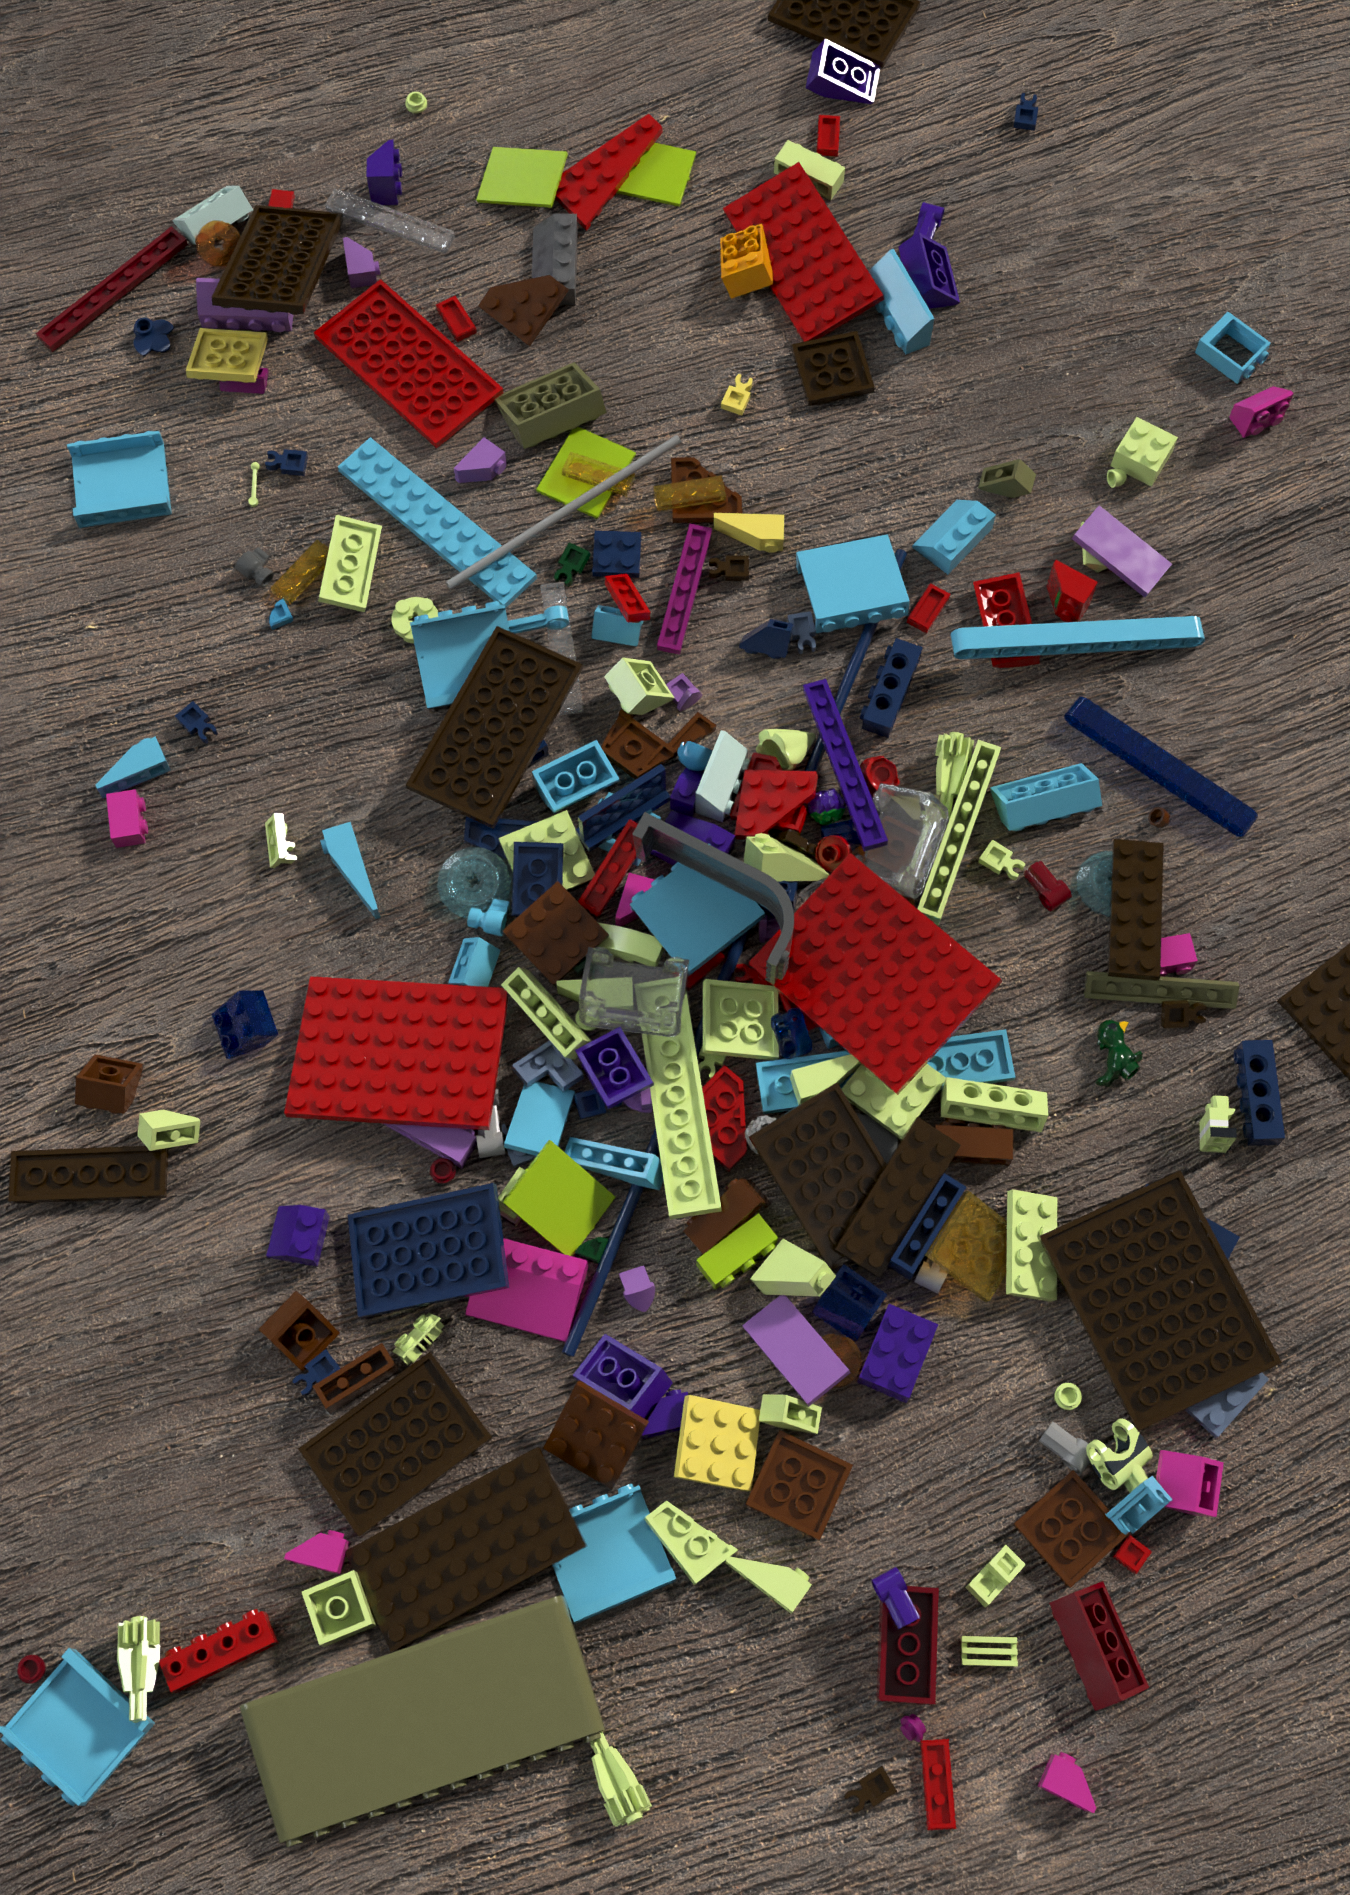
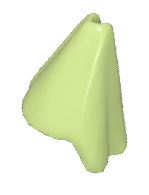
M765 729L759 733L760 743L756 747V752L776 757L783 771H791L804 759L816 736L814 733L800 730Z

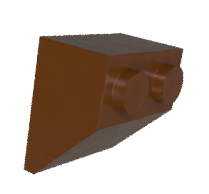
M94 1054L76 1076L75 1104L88 1109L96 1108L113 1114H125L134 1101L143 1064Z
M297 1291L258 1329L302 1372L306 1370L305 1365L323 1352L340 1334Z

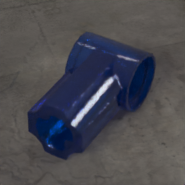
M852 819L820 827L822 839L830 835L843 837L848 843L861 844L857 832L853 830L854 824Z

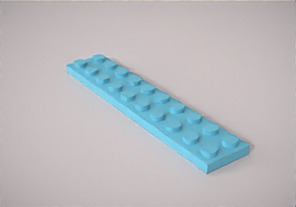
M371 437L338 466L341 474L459 572H462L502 546ZM509 552L470 577L469 580L491 599L499 601L500 605L505 604L507 608L537 579V574Z
M1006 1029L952 1036L927 1063L940 1074L949 1078L988 1084L1013 1081L1016 1078ZM848 1051L756 1063L763 1114L790 1111L798 1106L790 1081L792 1070L849 1055L850 1053ZM854 1073L839 1085L841 1089Z

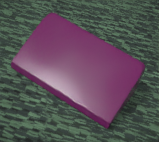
M259 368L255 383L219 380L220 390L225 392L264 394L269 370L267 368Z

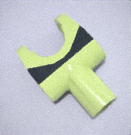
M1118 1419L1112 1424L1113 1436L1116 1441L1115 1452L1109 1447L1107 1448L1099 1440L1091 1441L1086 1447V1452L1094 1470L1105 1486L1116 1490L1124 1483L1129 1493H1131L1148 1479L1142 1467L1152 1459L1153 1455L1150 1447L1138 1430L1129 1421Z

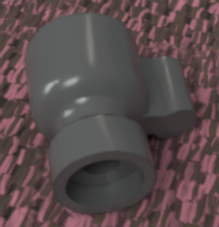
M259 547L253 552H245L238 559L235 569L247 579L255 578V582L262 588L266 587L274 577V573L271 570L263 568L270 556Z

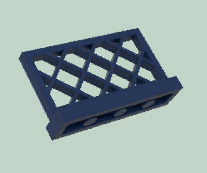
M658 765L578 816L579 827L575 829V832L589 852L622 832L629 819L637 822L642 818L644 812L650 814L671 800V796L666 791V769L663 765Z

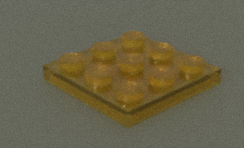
M965 1191L930 1246L926 1256L982 1301L990 1302L1006 1275L1007 1221L970 1191Z

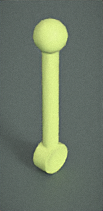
M257 462L251 464V469L253 470L252 494L248 500L251 507L258 505L256 486L257 471L260 465Z

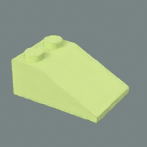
M759 833L755 837H746L744 863L768 874L777 882L825 881L829 876L815 860L767 834Z

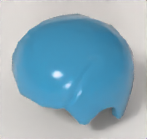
M687 741L684 746V742H681L677 750L679 761L687 769L693 771L705 770L712 750L691 741Z

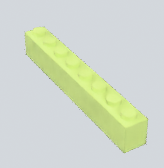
M981 740L977 741L917 908L937 926H939L1001 750V747Z

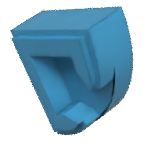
M284 598L274 605L269 616L272 630L294 621Z

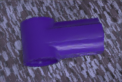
M923 202L913 236L920 232L933 239L936 228L940 227L945 208Z
M897 1567L871 1579L876 1594L881 1602L885 1603L898 1629L920 1618L906 1591V1583Z

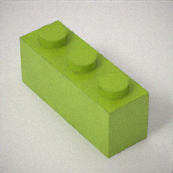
M758 1213L696 1260V1266L715 1290L720 1286L724 1289L735 1280L733 1276L742 1270L745 1273L756 1264L754 1260L758 1257L770 1255L776 1248L775 1245L777 1244L778 1237Z

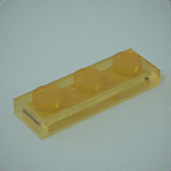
M570 452L562 469V475L597 486L622 469ZM635 473L608 489V491L627 497L635 480Z
M722 475L653 486L657 511L726 500Z
M316 540L270 588L271 592L280 599L284 598L285 602L290 605L324 570L329 548L319 540Z

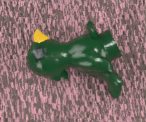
M1106 1020L1100 1024L1097 1030V1045L1100 1046V1050L1107 1048L1109 1051L1107 1071L1096 1080V1085L1109 1088L1112 1082L1120 1076L1125 1081H1128L1140 1070L1141 1067L1138 1063L1142 1060L1143 1053L1138 1051L1133 1054L1124 1042V1033L1129 1022Z

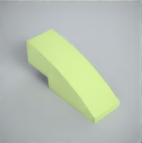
M599 923L609 934V937L596 948L597 950L630 963L636 961L656 969L664 948L654 936L620 926Z

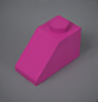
M632 873L628 874L616 913L615 926L622 927L639 918L636 912L630 908L631 899L638 892L643 890L645 893L652 887L651 883L655 879Z
M329 1530L328 1534L319 1533L285 1554L284 1559L289 1562L341 1575L346 1558L345 1552L348 1550L350 1542L343 1539L345 1534Z
M1060 1752L1059 1756L1051 1754L1038 1787L1088 1813H1095L1096 1806L1082 1768L1074 1764L1076 1759L1063 1752Z

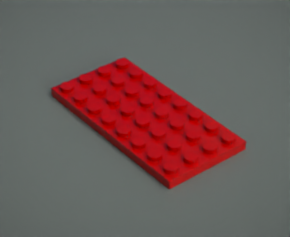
M797 162L723 208L736 233L745 230L749 226L763 225L773 274V285H770V288L803 342L822 338L885 300L881 290L800 162Z
M381 279L314 332L315 338L436 448L441 446L504 393L503 388Z

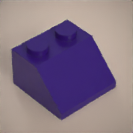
M304 1205L279 1206L266 1257L318 1267L330 1218L327 1211Z

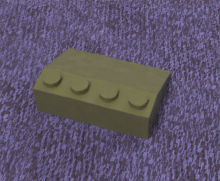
M575 362L509 390L494 401L514 437L524 449L534 447L546 439L555 438L562 432L575 429L580 424L589 420H596L601 415L607 413L601 390Z

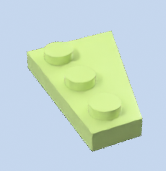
M665 1501L644 1518L694 1586L725 1562L729 1556L731 1557L738 1551L732 1545H728L719 1539L710 1530L708 1531L694 1522L693 1518L668 1501Z

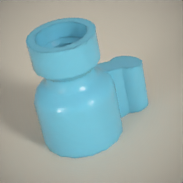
M495 898L486 912L472 907L468 915L467 926L476 929L482 927L483 931L487 934L502 936L506 926L510 901Z

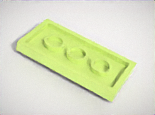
M336 515L318 599L319 602L365 612L382 529L381 525Z
M1019 1190L1007 1191L1006 1295L1050 1302L1057 1300V1274L1038 1238L1057 1228V1197Z

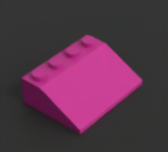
M503 1238L509 1288L470 1296L466 1315L566 1342L587 1274V1260Z

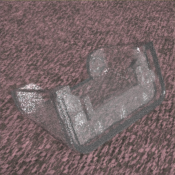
M880 783L878 790L874 794L873 802L876 809L880 812L879 818L887 836L888 845L868 850L864 856L855 855V857L900 895L916 899L923 890L948 821V809L932 793Z
M588 947L579 994L580 1022L586 1026L614 1030L621 1027L623 1031L666 1037L679 1035L684 1010L689 960L672 957L664 962L663 968L614 962L613 954L608 949Z

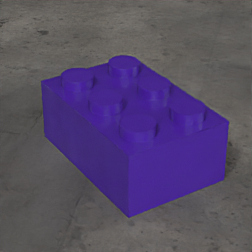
M888 1304L857 1382L907 1403L938 1324Z

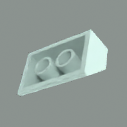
M226 186L173 219V222L192 244L204 246L213 240L212 236L216 233L221 235L230 230V224L235 221L240 223L249 217L248 213L253 209L240 186Z
M720 731L696 791L695 813L723 822L726 814L730 815L734 805V801H731L734 793L738 794L742 784L740 777L742 772L744 773L750 763V759H747L748 749L726 731Z

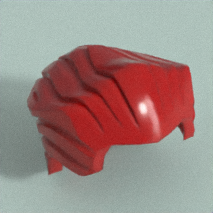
M884 756L867 758L860 764V769L872 797L885 798L890 795V791H894L898 787L900 780L898 779L896 765L884 758Z

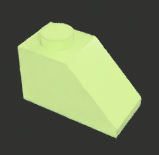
M167 1110L139 1114L138 1137L150 1151L198 1143L199 1118Z
M763 1394L759 1421L778 1428L818 1434L822 1407L814 1404L808 1407L804 1401L788 1395Z

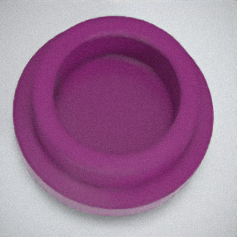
M915 1714L902 1717V1726L900 1728L903 1735L910 1741L920 1742L923 1739V1734L926 1733L923 1722Z

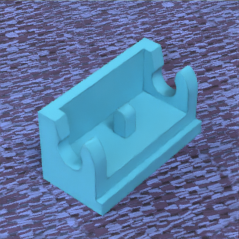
M1151 1476L1112 1508L1106 1516L1113 1521L1123 1534L1127 1535L1129 1532L1133 1534L1172 1501V1498L1156 1479Z

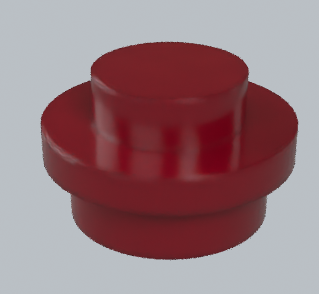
M440 1158L432 1163L430 1175L436 1183L447 1184L455 1177L456 1168L451 1160Z
M38 1655L25 1656L17 1666L18 1677L21 1681L28 1684L40 1681L46 1671L45 1662Z

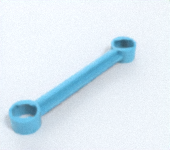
M552 606L547 608L543 614L508 621L509 630L514 634L545 627L550 630H560L567 627L570 623L568 610L564 606Z

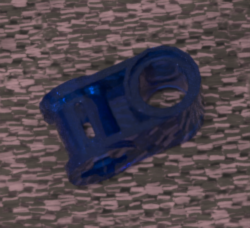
M791 1008L787 1013H776L772 1016L771 1027L775 1033L779 1051L784 1058L793 1059L806 1055L811 1051L812 1040L809 1037L804 1015L800 1009Z

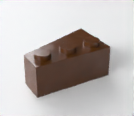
M742 1178L732 1180L725 1187L726 1192L720 1197L721 1212L696 1215L687 1221L688 1227L683 1231L702 1254H705L737 1230L742 1224L753 1218L752 1215L762 1206L767 1208L772 1204L752 1180Z

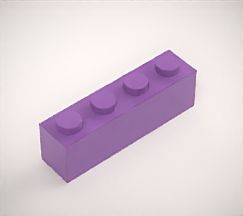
M384 1124L438 1156L451 1160L454 1165L461 1169L477 1145V1138L472 1129Z

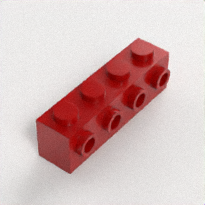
M258 1609L249 1611L242 1615V1621L234 1625L232 1621L217 1627V1633L209 1637L206 1634H202L190 1640L192 1645L184 1649L178 1646L165 1652V1658L159 1660L170 1692L178 1693L279 1644L267 1613L264 1611L258 1612Z

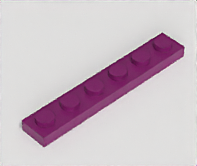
M689 524L660 632L657 650L679 655L681 653L712 536V528Z

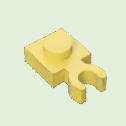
M738 374L735 378V387L729 385L721 402V409L742 416L750 399L751 392L748 391L752 388L753 379L749 378V381L743 384L741 383V374Z

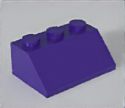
M920 232L898 246L900 261L929 309L960 303L945 246Z

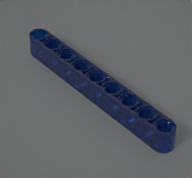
M1082 696L1078 697L1065 713L1064 718L1072 727L1235 836L1244 837L1257 820L1258 815L1250 806L1089 699Z

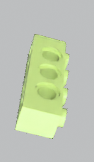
M518 967L501 984L565 1058L577 1059L575 1050L591 1042L589 1037L529 970Z
M946 1077L941 1091V1117L1042 1132L1048 1118L1047 1093Z

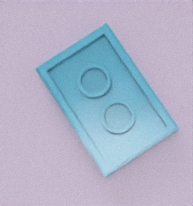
M535 1082L528 1088L524 1084L504 1142V1148L537 1156L548 1140L559 1146L575 1091L567 1089L562 1092L557 1086L541 1082Z

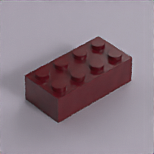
M907 1586L906 1591L920 1616L919 1619L898 1629L885 1603H882L880 1600L876 1702L932 1706L936 1705L939 1588Z

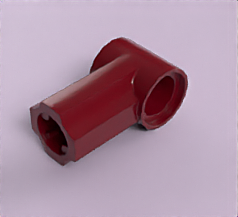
M1042 861L1035 862L1024 872L1023 875L1039 893V899L1048 911L1052 912L1072 898L1068 886L1062 880H1057Z

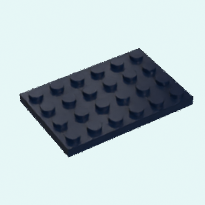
M494 1183L348 1214L359 1318H367L509 1288L497 1185Z

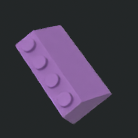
M196 278L197 310L202 328L267 330L276 332L292 331L293 315L290 313H270L265 310H245L243 308L212 306L211 297L220 279Z

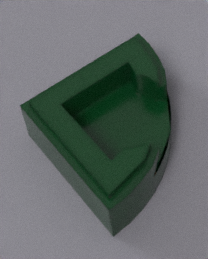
M597 1237L588 1240L577 1248L575 1255L599 1264L609 1239Z

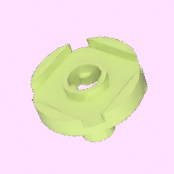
M411 597L398 601L392 613V625L395 633L402 637L404 641L414 644L410 622L413 621H410V619L421 615H428L429 618L438 617V610L433 605V602L428 598Z

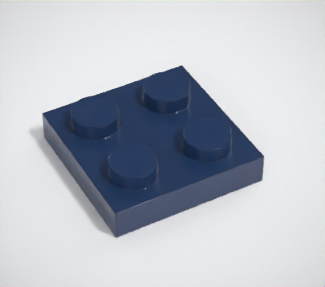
M595 531L593 576L605 577L628 574L630 578H639L641 532Z

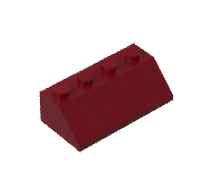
M1103 1581L1049 1603L1053 1617L1057 1621L1064 1637V1643L1071 1653L1076 1671L1082 1679L1087 1691V1697L1095 1711L1121 1702L1149 1688Z

